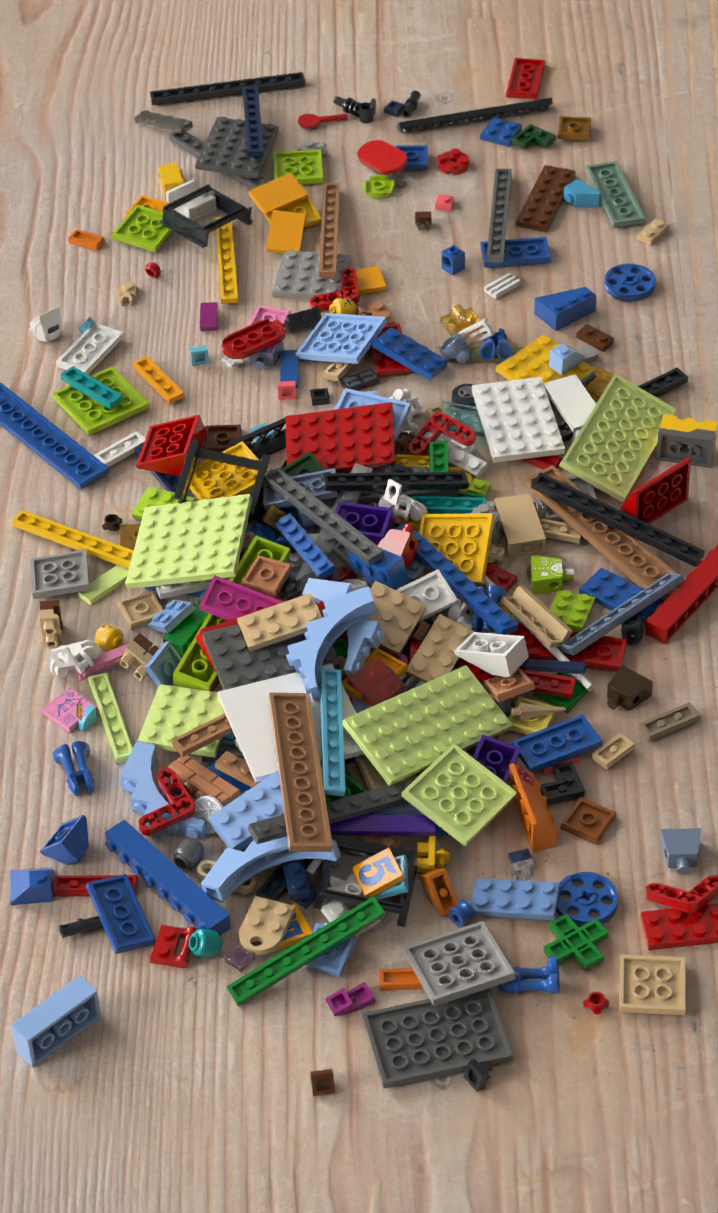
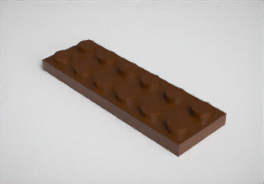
M545 165L516 220V227L548 232L564 200V187L573 182L576 171Z

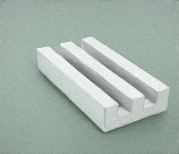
M507 273L486 285L484 292L497 299L521 285V280H516L515 276L511 277V273Z
M487 318L458 332L463 337L464 334L484 325L483 328L463 337L465 340H468L487 330L488 333L468 343L466 342L467 348L495 334V331L491 329L492 326L487 323Z

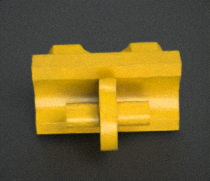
M429 836V842L418 843V857L428 858H417V872L427 873L434 870L436 864L442 868L450 862L451 855L444 848L441 847L436 851L435 836Z

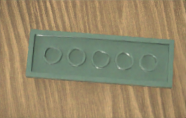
M617 161L586 166V173L594 189L601 192V204L613 228L645 223V216Z

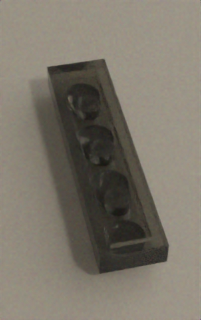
M144 110L134 117L135 122L138 124L184 134L193 127L192 121L162 115L161 113H153L148 110Z

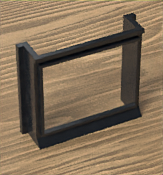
M208 184L163 206V217L160 220V224L196 245L205 248L208 246L210 232L236 219L247 225L253 222L251 219L252 207L246 208L211 188ZM205 194V197L212 194L216 198V207L228 214L203 227L174 209Z
M191 439L174 499L178 500L180 504L188 501L186 498L199 458L258 470L251 493L253 500L248 522L251 523L270 456L263 454L261 461L202 449L200 448L199 440Z
M334 834L333 840L336 841L340 849L376 855L390 848L394 857L406 856L408 863V892L402 893L400 904L376 899L384 911L398 913L397 926L405 927L417 866L414 865L416 852ZM324 859L313 908L322 909L324 898L360 905L369 899L368 897L327 889L333 860Z

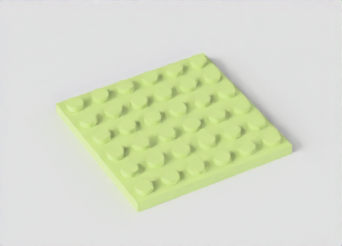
M251 494L187 501L182 504L175 503L145 507L125 582L127 589L213 579L214 575L221 578L236 577L253 500Z

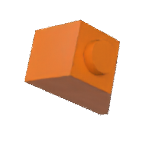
M437 868L419 876L427 898L440 916L448 914L452 907H457L458 901L446 869Z

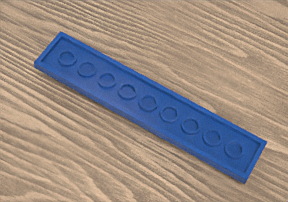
M0 382V425L80 490L109 473V467Z

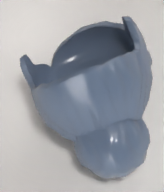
M455 332V336L446 339L442 346L439 345V352L445 358L456 359L460 364H465L471 359V353L467 350L466 340L458 332Z

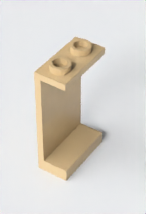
M531 494L494 499V510H497L500 515L501 524L507 539L508 557L545 552L546 538Z

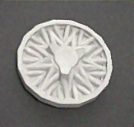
M202 796L194 802L195 813L192 817L204 820L206 834H213L216 831L213 829L209 817L222 809L223 806L212 796Z

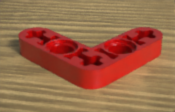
M352 267L344 268L341 271L342 291L313 296L310 299L311 308L318 306L320 311L329 310L330 305L333 303L332 300L337 298H350L352 302L357 304L360 297L355 269Z
M437 412L430 417L412 440L409 450L412 455L424 456L430 449V442H435L441 434L464 446L473 445L476 441V436L471 428L444 413ZM450 427H458L455 432H449ZM427 432H433L430 438H424V435Z
M164 768L157 775L158 784L170 804L154 810L139 819L140 832L146 836L156 834L192 817L195 813L194 801L173 769ZM164 777H167L168 779L170 778V780H171V784H170V785H169V782L167 781V779H166V778L164 779ZM179 790L182 793L179 796H172L171 792ZM165 813L173 815L169 820H164L161 817Z
M717 875L706 877L689 892L660 883H651L646 886L647 900L688 913L700 911L718 896Z

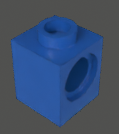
M455 245L441 252V268L451 275L465 269V252Z

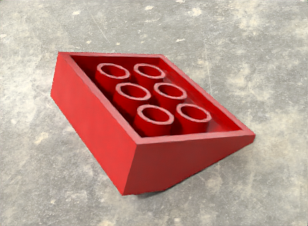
M200 415L150 426L136 464L137 469L176 476L181 475L191 439L199 440L200 448H202L207 434Z
M687 457L635 489L620 507V510L650 524L686 502L689 495L691 458Z

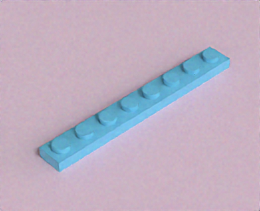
M321 667L320 705L324 793L326 795L344 797L345 767L341 670Z

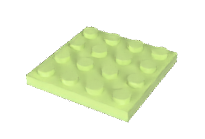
M159 684L137 741L156 745V749L178 752L172 745V739L225 714L218 698V692ZM223 738L191 754L216 758Z
M453 743L402 792L401 796L462 845L466 846L516 797L518 792Z

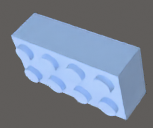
M278 771L209 817L213 829L228 848L245 852L253 841V837L248 831L249 824L284 814Z
M80 975L57 993H53L43 1003L35 1006L29 1013L18 1018L11 1025L16 1052L28 1064L34 1067L100 1019L101 1012L97 990Z

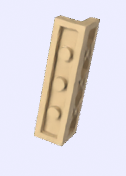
M518 585L513 596H504L500 600L506 608L549 647H559L569 639L573 632L523 585Z

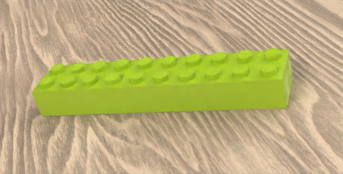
M255 535L238 564L236 577H230L229 581L241 585L242 580L258 555L289 564L290 548ZM209 613L200 629L228 620ZM195 636L173 673V686L213 692L220 680Z

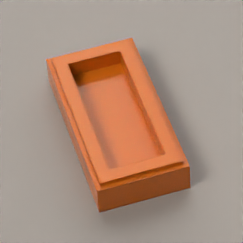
M76 229L68 237V243L97 251L105 243V237Z
M412 968L379 969L380 991L423 989Z

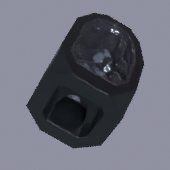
M638 615L632 616L621 624L622 638L627 639V644L629 645L639 644L643 638V622Z

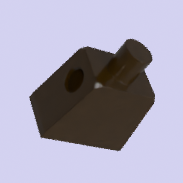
M622 665L608 684V707L615 710L618 706H621L627 710H632L652 696L653 681Z

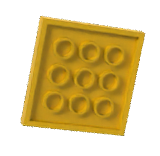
M545 334L496 366V372L509 381L541 377L543 383L575 374L581 382L591 372L595 374L596 369L582 361L562 375L548 366L550 351L560 344ZM548 396L550 405H552L553 402L551 401V399H550L549 396Z
M243 441L221 452L258 460ZM206 460L196 466L190 490L198 501L250 494L253 490L258 470Z
M493 513L422 514L419 534L475 585H484L495 520ZM428 569L423 576L431 573V571Z

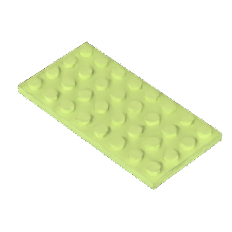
M614 374L559 466L623 503L658 443V432L663 415H674L677 409L619 375Z
M466 665L347 717L342 722V725L388 786L427 769L453 743L466 751L479 744L482 734L493 738L511 730L513 726Z

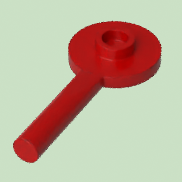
M346 113L318 117L314 114H303L298 118V125L311 129L324 122L348 120V115Z

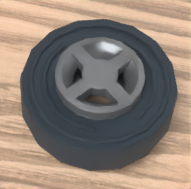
M461 384L453 389L451 400L455 407L461 410L477 408L472 394L473 384Z

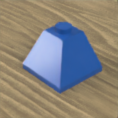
M81 815L62 823L40 850V853L66 865L81 861L85 856L84 852L89 847L86 816Z
M52 867L10 870L11 905L53 902Z

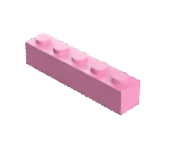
M130 643L100 654L96 659H92L94 665L85 668V672L82 674L75 668V673L80 681L119 666L124 651Z

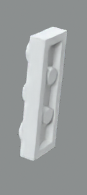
M136 431L94 456L107 467H110L135 453V449L143 446L146 438Z

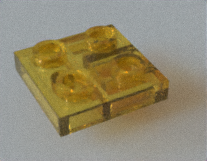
M459 304L454 305L449 310L448 315L440 317L441 324L451 337L455 336V332H460L481 321L472 308L464 309ZM484 325L464 334L463 337L483 328Z

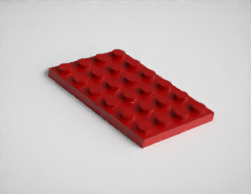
M388 402L286 416L287 465L309 451L315 456L323 470L335 468L336 473L352 471L355 463L368 468H378L389 463L396 464L393 403Z

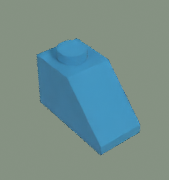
M577 179L564 187V201L574 207L599 208L601 206V192Z

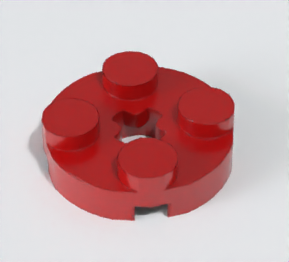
M453 148L451 151L438 155V169L442 173L454 172V175H459L468 170L469 157L465 153L460 152L459 149Z

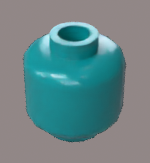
M198 929L189 939V948L197 957H215L223 945L219 933L215 930Z

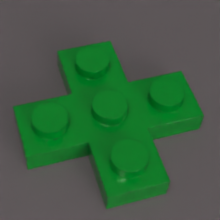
M565 914L549 923V929L558 939L544 946L543 952L548 958L557 956L558 963L561 964L574 957L586 971L604 962V955L595 945L609 938V932L597 919L578 927Z

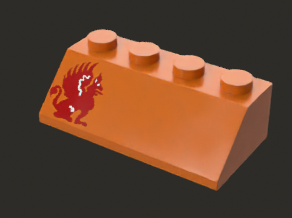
M514 763L510 764L509 786L518 792L513 799V803L532 852L556 847L559 830L557 826L553 825L551 810H547V800L545 795L542 796L540 781H536L532 772Z

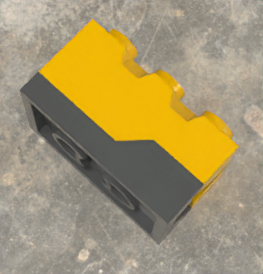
M664 414L658 432L657 460L679 463L690 457L691 465L711 468L716 449L718 422L705 420L701 423L696 422L694 418L687 417L685 420H681L675 415Z

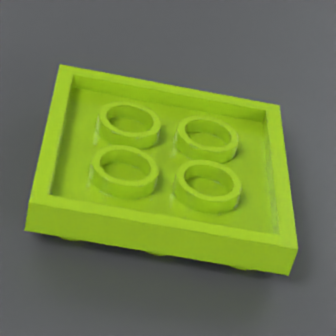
M321 149L273 152L275 179L291 173L299 184L323 183Z
M136 204L112 233V238L156 252L172 233V230L160 224L163 212Z

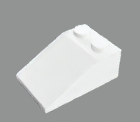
M473 632L454 651L456 656L492 675L510 677L529 657L524 636Z

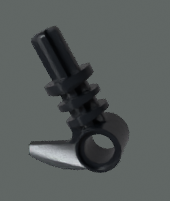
M336 96L333 101L334 104L342 107L345 113H350L356 117L359 116L361 123L367 124L373 121L376 113L375 98H372L370 103H360L350 97L344 99Z

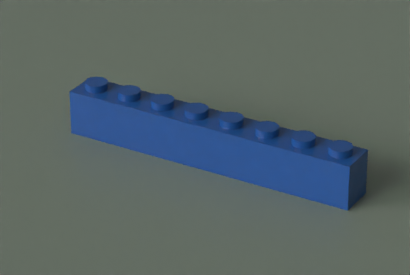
M125 819L105 832V845L107 849L118 855L123 864L130 866L135 875L143 878L148 887L155 889L161 899L167 900L174 911L180 912L188 924H193L197 930H215L219 933V936L231 929L230 914Z

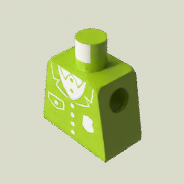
M531 556L533 595L557 592L562 590L563 580H574V569H562V560L560 558Z

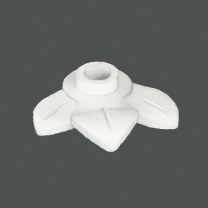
M354 873L348 877L347 881L334 876L330 877V887L327 889L363 896L362 888Z

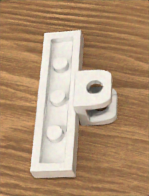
M429 433L426 438L432 437L433 434ZM438 437V439H437L435 442L445 441V440H443V439H441V438ZM451 439V444L448 443L449 465L462 468L466 473L469 472L473 478L478 479L487 469L488 464L472 455L475 444L468 447Z

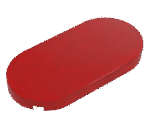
M383 140L367 142L357 152L358 159L362 164L383 175L399 173L407 166L408 158L406 153Z
M269 319L260 320L226 336L223 339L222 352L232 359L248 358L282 342L286 336L285 326L277 320H274V322L269 321Z

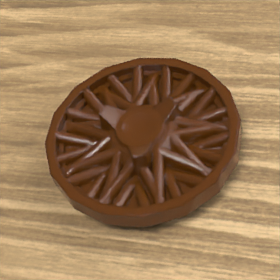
M400 432L395 442V453L412 455L409 445L416 435Z

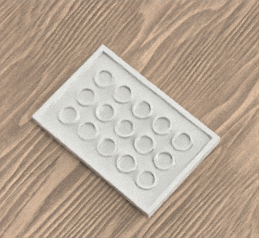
M541 377L472 385V394L493 463L565 454V447Z

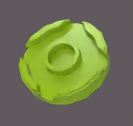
M385 175L371 176L369 180L366 179L363 183V192L370 198H387L395 191L394 180H390Z

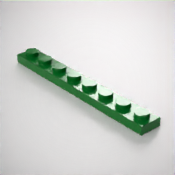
M373 896L229 984L226 988L239 1007L385 917L386 914Z

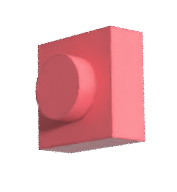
M438 194L435 209L451 211L454 204V196Z
M295 381L278 382L279 400L296 399Z

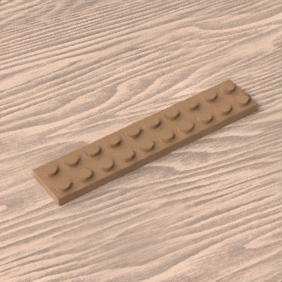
M553 465L540 471L583 492ZM540 472L525 479L524 485L639 587L645 589L669 572L677 574L638 539L532 489L531 483Z
M269 692L268 700L289 851L331 852L333 845L310 694Z

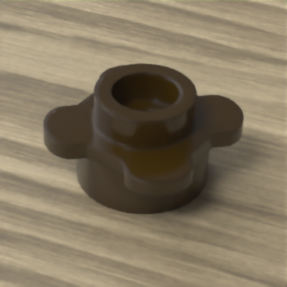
M109 514L104 518L105 523L102 525V528L104 530L118 531L123 520L116 514Z

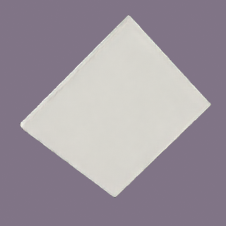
M332 663L321 666L322 668L335 669ZM300 672L218 692L219 701L255 782L263 781L278 771L268 700L269 692L306 693L303 683L307 682L306 678L302 679ZM342 685V713L344 720L356 714ZM309 693L321 766L320 699L313 700L311 693ZM343 726L344 759L363 755L364 752Z

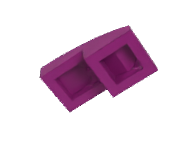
M218 302L201 303L200 331L217 330Z
M366 982L347 992L342 988L325 998L334 1016L349 1014L376 1002Z

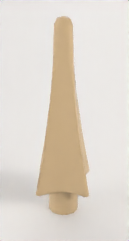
M519 702V708H511V715L519 716L520 721L542 715L564 712L566 708Z

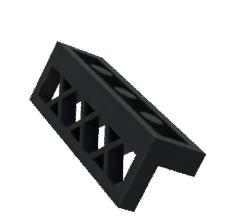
M286 417L231 441L230 447L243 441L258 460L262 459L263 454L271 455L286 448V428L282 430L286 424ZM274 430L270 436H267L270 431ZM259 437L256 442L251 443L254 438Z

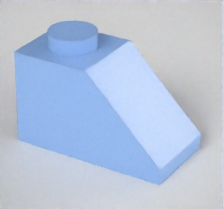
M561 343L550 351L548 366L562 375L585 360L586 357L573 347Z

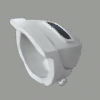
M59 307L37 316V318L30 322L31 328H29V331L33 332L38 340L52 341L60 335L61 313Z

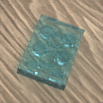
M442 401L441 413L471 428L476 436L486 437L476 406ZM452 426L449 428V431L455 432L458 427Z

